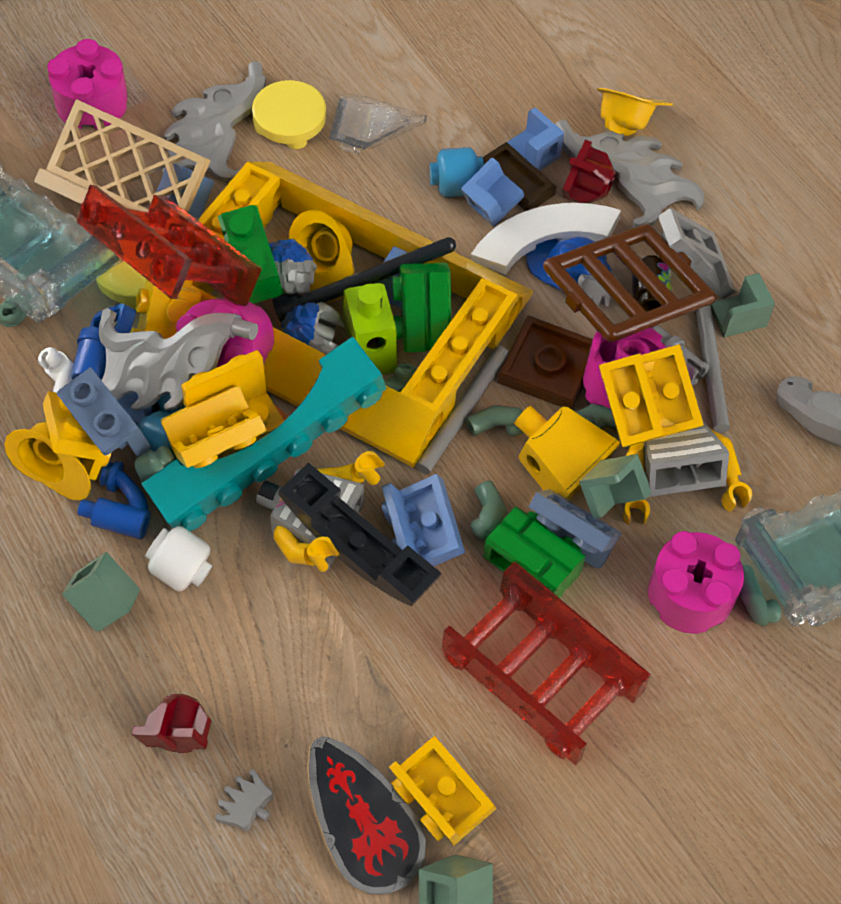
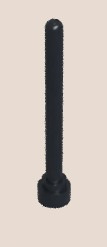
M451 237L443 238L300 296L297 293L292 295L284 293L272 298L274 309L282 323L286 314L291 312L294 307L305 305L307 302L315 304L329 302L344 296V290L347 288L374 284L399 274L400 265L424 264L452 253L456 249V241Z

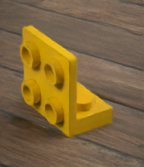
M258 350L247 355L235 356L227 364L209 372L197 373L189 381L181 385L185 408L233 385L240 387L248 407L260 415L266 428L265 432L256 436L257 440L255 442L268 435L284 422L266 392L263 357ZM231 447L217 454L218 459L236 453L242 449L234 450Z

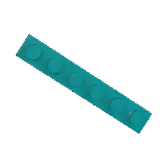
M353 336L318 360L322 370L311 391L299 407L268 435L236 453L217 459L215 462L202 468H194L193 466L187 468L176 459L141 483L172 528L181 526L188 531L197 529L207 520L206 515L219 506L226 507L237 501L241 497L243 489L255 481L262 482L268 479L277 471L278 465L291 456L298 457L304 454L312 446L313 440L325 432L332 433L346 423L350 414L360 407L365 409L372 406L381 398L382 392L387 389L383 376Z

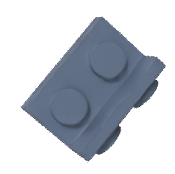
M91 367L57 391L58 397L103 455H109L118 447L123 449L128 445L136 456L139 457L151 448L139 427Z
M551 489L536 492L528 506L538 514L537 520L547 526V529L560 538L567 536L573 539V542L581 548L582 554L586 556L585 562L597 569L604 566L622 534L602 520L594 519L589 512Z

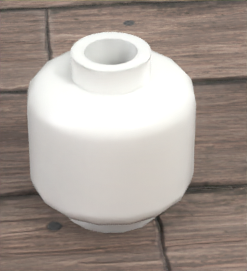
M177 526L171 531L164 528L145 554V557L150 560L148 563L149 573L178 592L185 590L191 583L199 587L213 567V565L207 562L210 555V546L181 526Z

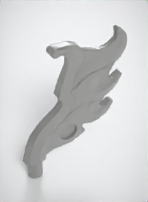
M257 61L249 63V77L246 78V81L239 84L213 86L203 91L204 99L188 98L176 104L171 111L172 116L177 117L181 114L186 116L172 124L164 134L165 140L169 141L176 137L179 139L176 145L211 160L207 171L211 172L215 178L221 181L230 182L241 170H232L227 166V161L236 140V132L232 127L252 113V105L256 95L266 87V76L263 75L262 64ZM168 151L170 157L177 155V153ZM187 158L175 164L186 168H195L197 163Z
M560 120L555 124L564 132L562 149L570 158H577L585 139L592 142L593 148L608 154L616 173L615 177L618 179L617 187L644 212L643 217L634 219L632 228L644 224L653 226L659 220L658 216L661 214V211L677 201L686 200L693 202L696 210L700 211L704 203L702 189L693 181L681 178L670 170V168L681 170L683 163L672 156L655 153L650 150V148L659 150L662 142L650 136H637L624 141L623 133L618 134L614 132H604L589 137L579 136L578 133H573L567 120Z
M106 308L102 311L98 332L101 343L106 347V368L101 381L117 401L124 395L136 392L139 399L131 405V408L134 410L150 407L167 393H170L171 399L164 405L165 410L177 409L184 404L181 385L189 381L197 373L209 372L215 369L222 348L229 338H234L237 335L254 340L258 333V325L241 319L242 316L238 314H205L193 319L171 338L164 339L162 334L157 331L118 333L114 328V320L117 314Z

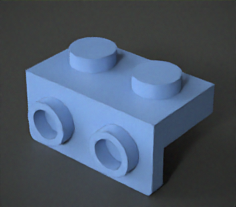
M434 474L401 490H398L391 483L382 486L385 501L382 502V510L385 518L394 529L396 538L392 539V542L403 550L407 545L410 546L432 566H437L465 553L444 481L438 474Z

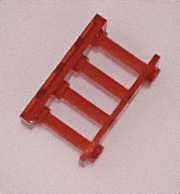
M89 185L85 199L80 207L77 223L170 299H178L184 281L189 280L206 282L235 305H248L262 270L253 261L166 196L154 195L148 212L126 209L98 186Z
M514 561L503 572L500 587L503 599L464 637L449 625L443 631V654L454 668L458 670L465 669L545 739L546 746L554 755L560 759L567 758L576 766L582 759L587 745L579 736L617 696H625L634 703L645 691L651 674ZM515 611L525 612L535 621L536 627L498 665H495L478 648ZM556 638L569 649L570 655L530 695L511 677L548 639ZM582 667H590L603 678L604 684L564 724L545 706Z

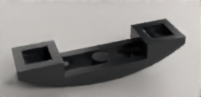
M308 462L279 490L278 495L316 538L322 536L330 538L339 552L337 558L381 591L412 607L440 578L442 573L410 546L407 545L403 550L400 549L340 499L341 489Z

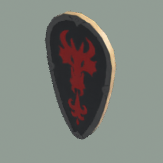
M324 736L316 738L311 743L308 754L309 790L326 847L339 873L351 886L368 894H389L404 888L418 874L425 858L426 837L420 820L411 807L396 792L393 785L363 755L332 738Z

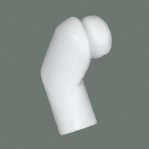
M48 347L41 351L38 358L39 365L55 381L53 392L57 393L59 389L73 380L71 375L74 363L63 352L57 351L53 347Z

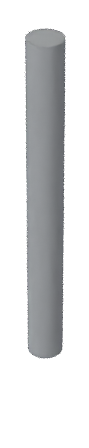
M710 304L695 311L703 362L709 365L705 377L713 430L722 433L728 431L730 425Z
M500 345L495 347L415 465L421 473L430 474L465 422V418L469 416L509 354L505 347Z

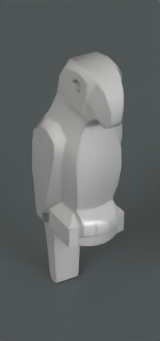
M792 376L783 379L777 390L776 399L780 407L790 413L811 435L841 447V395L829 391L812 392L813 382L803 377Z

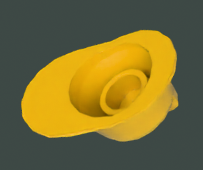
M597 88V91L602 93L601 118L605 120V127L614 133H623L624 136H630L638 130H643L658 105H673V103L668 101L637 97L611 89Z
M318 210L302 212L293 220L289 230V239H295L296 242L306 248L317 265L314 283L310 284L309 292L354 274L351 256L353 242L350 233L344 225L334 220L325 212ZM341 296V297H339V298H336V299H334V300H331V301H329V302L339 300V299H341L343 296Z
M47 422L37 423L29 430H13L6 436L4 443L6 455L21 473L43 483L71 500L81 501L89 496L91 483L81 463L82 458L53 452Z

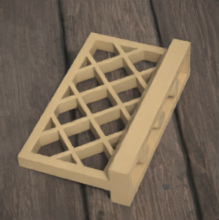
M76 99L46 170L39 168L34 182L156 240L176 246L185 235L180 232L211 160ZM87 112L93 115L98 131L81 137L78 125L83 113ZM103 120L112 125L105 127ZM124 129L126 130L130 146L114 152L108 135ZM135 135L144 138V140L137 142ZM101 138L107 156L90 163L84 145ZM155 143L159 146L163 161L146 167L140 149ZM77 149L83 166L70 172L62 169L61 165L66 154ZM168 150L177 153V155L170 157ZM133 153L139 171L122 178L117 159ZM187 158L196 162L197 164L191 177L179 183L173 164ZM109 163L115 181L101 187L97 184L93 170ZM166 168L172 186L155 193L149 174ZM86 174L88 180L81 178L79 176ZM142 178L148 196L133 202L129 199L125 185ZM118 188L120 195L111 191ZM175 193L178 207L173 219H169L162 215L157 200ZM150 203L152 210L144 206Z

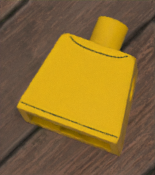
M529 406L514 422L529 437L518 456L520 462L543 490L551 489L567 500H570L581 489L579 481L601 460L610 459L620 445L616 438L569 407H561L547 421L532 406Z

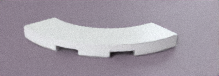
M560 203L533 208L507 219L491 230L477 244L471 253V260L490 270L506 275L521 257L536 249V245L555 238L558 241L575 237H586L599 241L610 237L620 220L621 210L588 203Z

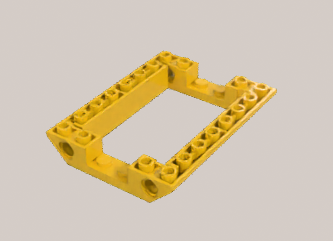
M246 162L158 266L154 279L163 285L199 290L202 293L200 302L217 299L210 295L218 286L215 266L228 252L217 216L249 205H257L264 228L273 218V211L280 203L283 208L297 215L309 210L323 211L346 227L353 243L385 259L393 246L411 252L431 244L433 241L272 162ZM454 251L427 263H448L451 270V291L467 300L402 391L398 392L386 386L387 389L382 392L381 398L375 404L365 409L360 407L350 414L346 423L339 428L414 468L454 409L456 390L486 347L494 350L533 294V290ZM273 327L274 345L264 362L266 390L299 407L311 391L322 370L318 360L326 354Z

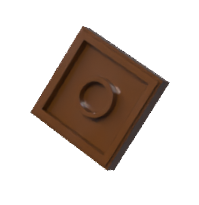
M527 315L498 374L497 383L554 405L569 407L573 410L584 386L583 375L593 339Z

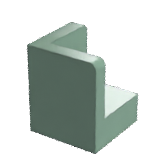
M760 273L745 276L739 295L714 301L711 304V311L725 338L767 327L775 302Z
M638 454L601 460L579 481L594 519L603 517L615 504L645 500L652 493Z
M106 551L76 571L62 595L95 631H101L130 612L140 589Z
M452 855L420 868L419 904H493V863L461 855Z

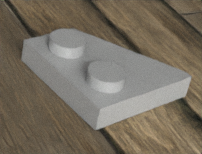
M672 208L660 214L658 217L663 228L661 236L666 240L669 247L677 253L683 251L692 261L690 267L720 298L725 299L736 292L714 232Z

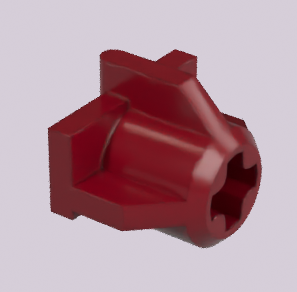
M585 139L577 158L572 157L569 160L570 173L562 188V194L565 199L589 204L607 197L616 173L608 154L593 148L592 142Z
M171 694L165 697L163 702L159 704V707L148 715L145 726H134L132 735L146 747H160L171 752L189 753L193 749L206 750L208 744L207 737L212 721L197 699L184 694Z

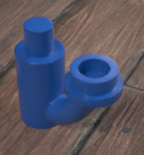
M117 460L114 463L108 462L107 466L102 469L100 485L107 487V490L110 492H115L119 488L128 499L129 505L102 497L96 502L82 499L78 506L77 514L91 519V525L94 527L142 540L148 531L151 519L147 499L136 483L124 472L123 462Z

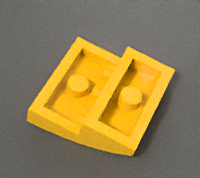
M680 344L599 365L622 447L678 434L704 425Z

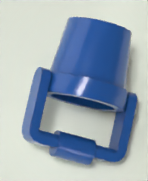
M124 303L108 307V309L117 314L114 320L116 322L115 330L118 333H130L136 316V310ZM102 311L94 315L90 327H84L79 333L77 339L78 348L71 375L72 379H75L90 367L100 379L104 376L106 347L101 343L98 333Z

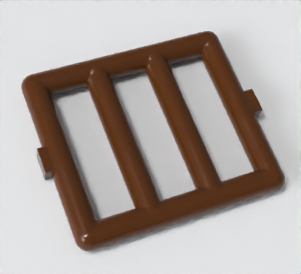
M649 224L632 228L548 258L543 264L545 272L567 296L565 303L574 313L580 311L601 336L610 343L714 303L716 299L715 292L690 267L692 263L690 258L683 251L677 253L674 249L670 248L666 240ZM645 241L693 294L678 299L629 246ZM613 252L662 306L646 312L598 257ZM582 264L629 316V319L613 324L565 269Z

